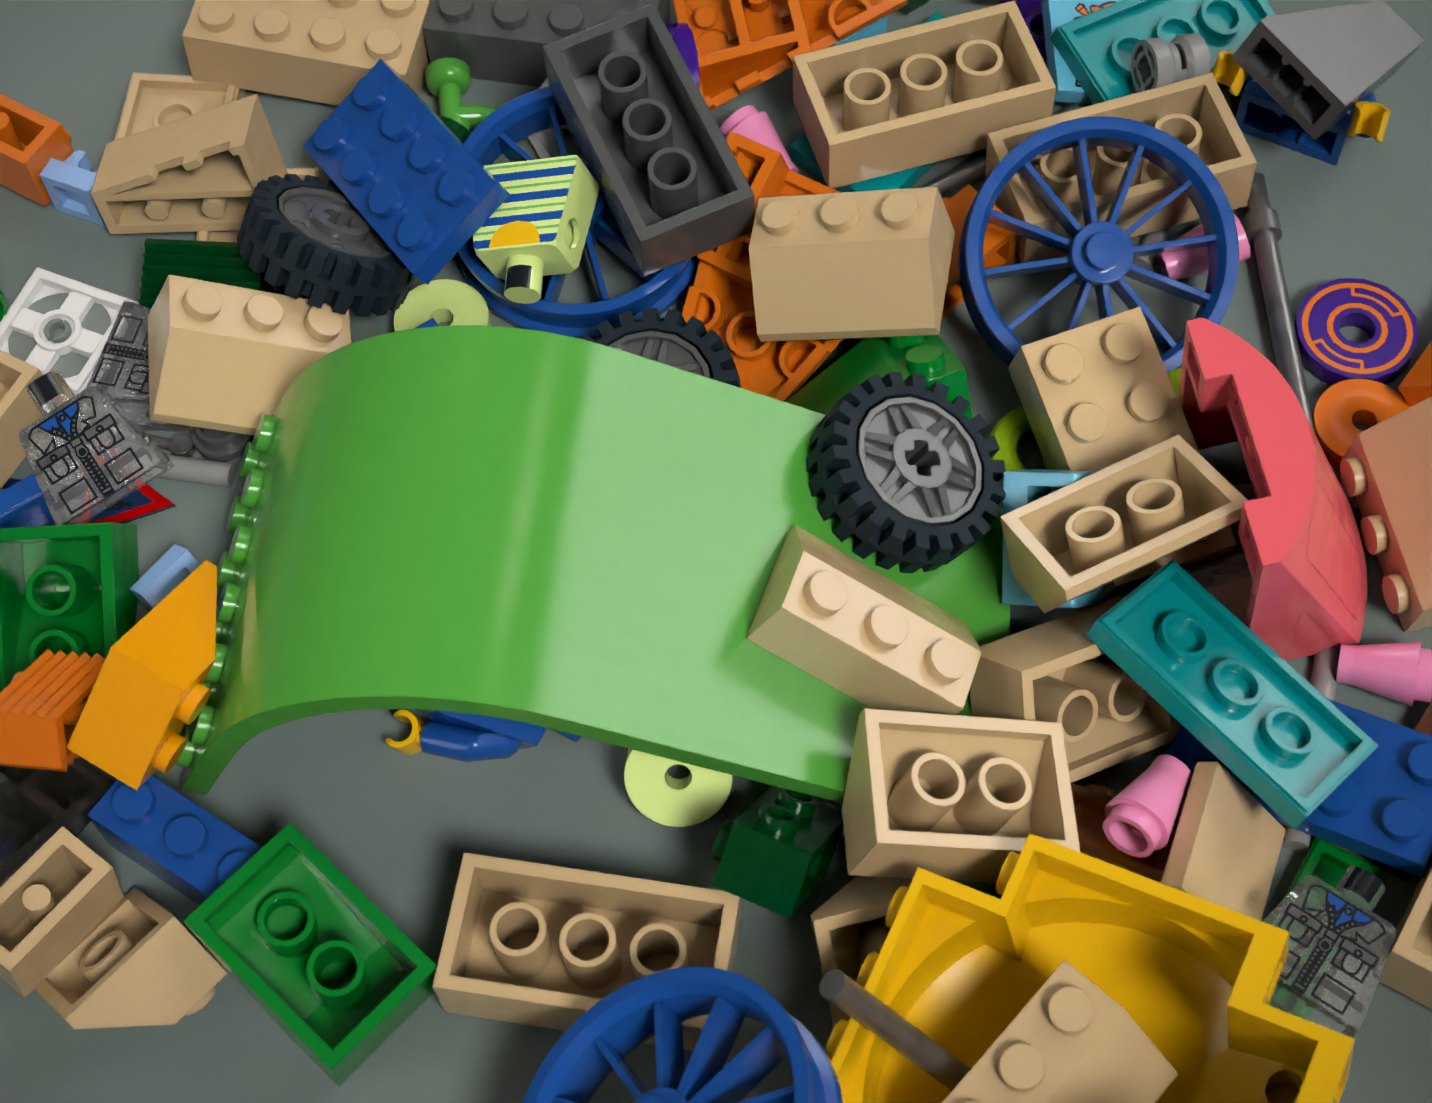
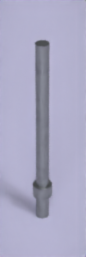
M1256 172L1246 206L1247 214L1243 217V226L1249 245L1254 247L1278 371L1292 388L1316 435L1278 241L1282 238L1279 215L1270 206L1265 176L1262 173Z

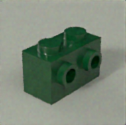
M772 786L755 803L747 801L735 821L727 819L722 825L711 854L713 859L720 861L712 886L790 919L826 878L843 830V816L819 806L818 799L815 796Z

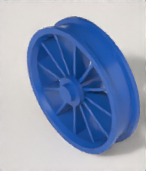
M548 86L528 92L499 107L473 130L464 142V145L483 165H492L501 154L511 162L534 160L516 143L528 136L551 128L559 157L568 156L559 127L564 126L567 122ZM587 164L586 167H587V169L589 170V172L592 174V172H591V170H590V168H589V166H588V164ZM600 188L584 249L586 248L601 301L580 304L558 303L566 274H557L551 276L544 300L540 299L532 304L515 303L504 296L505 280L496 278L476 255L473 236L456 253L461 271L468 284L483 296L488 308L503 320L517 328L545 331L580 339L587 334L594 340L598 337L596 325L606 319L613 328L621 325L618 314L631 311L634 319L639 320L643 319V308H657L659 315L664 313L685 293L693 282L699 264V259L696 255L644 277L627 242L614 231L621 230ZM601 241L646 282L632 291L609 299L594 245Z
M1104 116L1084 117L1055 124L1035 133L1010 151L991 172L975 196L964 221L958 252L959 281L969 316L989 348L1008 366L1020 347L1026 345L1012 330L1074 281L1080 285L1063 332L1076 328L1090 289L1095 287L1100 320L1112 316L1110 285L1129 310L1141 307L1154 341L1164 352L1160 356L1167 373L1182 365L1185 332L1175 342L1123 276L1200 305L1194 319L1203 317L1219 325L1231 302L1239 268V242L1234 215L1220 183L1209 167L1185 144L1162 130L1135 120ZM1086 146H1107L1131 152L1105 222H1098ZM1072 148L1085 224L1084 228H1082L1031 165L1032 162L1053 152ZM1143 157L1163 169L1180 187L1128 229L1123 230L1120 226L1116 225V221L1140 158ZM1019 173L1072 240L993 210L995 201L1005 185ZM1185 191L1199 214L1205 236L1133 246L1129 235ZM990 223L1068 255L1066 257L984 269L983 245L986 225ZM1208 247L1209 263L1205 292L1132 264L1133 258ZM1061 268L1067 269L1069 276L1009 325L1006 324L993 302L986 280Z
M681 967L660 971L632 981L592 1006L577 1019L550 1050L536 1072L522 1102L589 1103L598 1087L613 1069L636 1099L633 1103H843L835 1069L826 1051L816 1037L801 1022L790 1015L768 991L754 981L723 969ZM709 1015L685 1069L682 1022ZM745 1017L767 1026L724 1067ZM655 1035L657 1088L648 1091L624 1058L636 1047ZM786 1057L788 1058L793 1085L741 1101Z

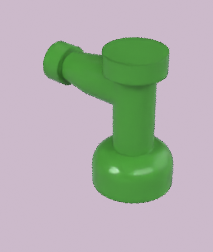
M446 57L437 59L427 66L425 71L426 85L433 95L439 97L440 116L457 121L467 128L469 132L470 128H476L487 116L502 106L462 105L461 96L468 91L471 85L470 67L463 60Z

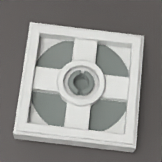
M37 267L0 322V350L39 368L43 375L51 372L64 392L58 395L59 399L72 403L82 396L93 397L100 384L93 383L92 381L102 358L113 359L114 355L102 353L105 343L119 345L120 341L110 340L121 315L131 317L134 308L140 309L139 302ZM141 310L138 318L142 319L144 312ZM122 317L113 338L123 340L131 321L130 318ZM104 359L95 381H103L113 361ZM91 399L79 400V406L86 408Z

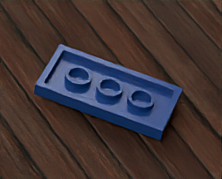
M382 59L359 80L355 88L331 115L318 126L317 130L303 145L408 270L427 285L510 195L402 77Z
M1328 699L1379 746L1296 829L1424 878L1432 860V736ZM1181 725L1167 755L1181 760L1189 768L1192 775L1197 762H1219L1279 823L1291 827Z

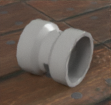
M1198 33L1177 35L1171 42H1165L1162 38L1140 39L1132 50L1130 61L1131 76L1137 93L1211 72L1209 49L1204 38Z

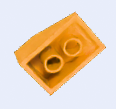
M205 560L111 646L67 744V749L136 791L156 770L167 774L175 765L188 739L180 735L184 724L190 725L197 718L210 697L212 690L203 684L215 661L216 565Z

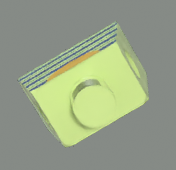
M578 155L483 165L510 195L473 235V245L476 255L496 278L505 280L504 296L512 302L520 304L538 302L541 299L543 276L572 273L579 267L599 193V184Z

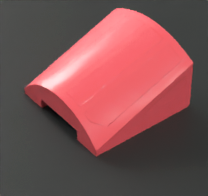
M1203 317L1186 321L1178 400L1199 450L1239 441L1257 498L1243 502L1238 527L1239 538L1253 580L1245 625L1285 661L1315 655L1317 652L1327 648L1341 647V644L1359 645L1367 603V567L1362 538L1350 503L1296 395L1278 369L1262 353L1238 335Z

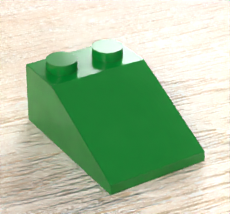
M939 335L864 338L785 401L827 415L839 400L855 386L862 384L867 378L875 375L883 378L889 372H901L905 380L914 373L926 376V389L936 381L948 386L949 390L946 400L949 402L961 395L970 403L964 414L969 420L973 418L966 369Z
M106 522L0 528V692L11 683L13 676L17 672L27 669L47 649L54 654L61 649L66 655L74 651L79 657L86 652L91 658L96 653L105 658L111 646L135 625L138 598L132 593L130 588L139 580L137 525Z
M291 822L183 920L186 926L281 1029L338 1087L435 992L433 982L437 965Z

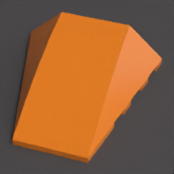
M673 0L678 23L688 24L693 33L698 54L700 92L710 111L793 67V56L828 48L908 4L907 0Z
M729 130L727 144L755 195V214L759 198L842 193L790 170L781 152ZM751 233L697 255L699 264L694 284L689 286L682 315L686 323L693 316L704 323L707 333L713 329L721 337L724 347H728L740 378L741 388L785 402L802 387L843 339L760 341L756 329L749 259Z

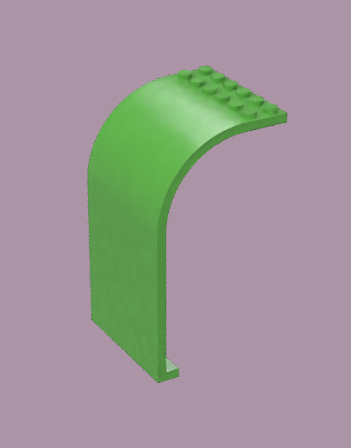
M481 325L434 326L381 334L351 343L328 353L299 374L284 393L274 414H262L254 441H248L245 446L238 477L244 478L246 481L242 496L236 495L226 525V531L234 533L230 551H223L217 567V588L222 589L216 608L215 661L203 684L212 691L204 708L192 722L191 727L185 726L181 734L188 741L181 756L175 763V765L185 767L180 790L207 795L235 753L247 741L277 725L321 714L353 710L419 709L467 713L524 722L843 803L859 714L864 708H871L746 639L788 531L794 525L802 528L965 621L978 646H982L1007 637L1010 632V604H1002L1003 528L1000 516L1003 515V500L998 504L1002 507V511L998 519L991 525L992 528L970 549L948 564H943L936 570L924 572L920 568L914 573H900L899 563L887 570L875 565L876 551L865 559L853 553L852 550L857 539L852 535L841 542L832 533L840 524L839 520L835 516L823 521L817 510L826 497L811 496L808 483L816 473L806 471V458L813 451L808 446L812 435L818 429V424L826 416L825 414L620 349L545 331ZM1004 476L998 481L999 483L1003 484ZM970 690L963 710L955 715L972 716Z

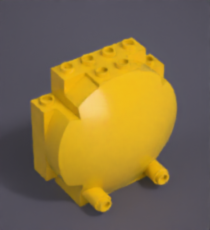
M1029 833L1021 853L1010 852L1003 863L996 884V893L1002 895L1001 899L918 867L909 888L901 885L890 902L885 924L891 929L880 953L872 951L868 954L857 977L856 983L971 1069L1062 962L1066 960L1123 1007L1178 1072V1076L1155 1103H1339L1350 1073L1354 1038L1269 1005L1289 953V931ZM852 1017L849 1021L841 1019L834 1027L825 1051L835 1069L843 1103H942L952 1092Z

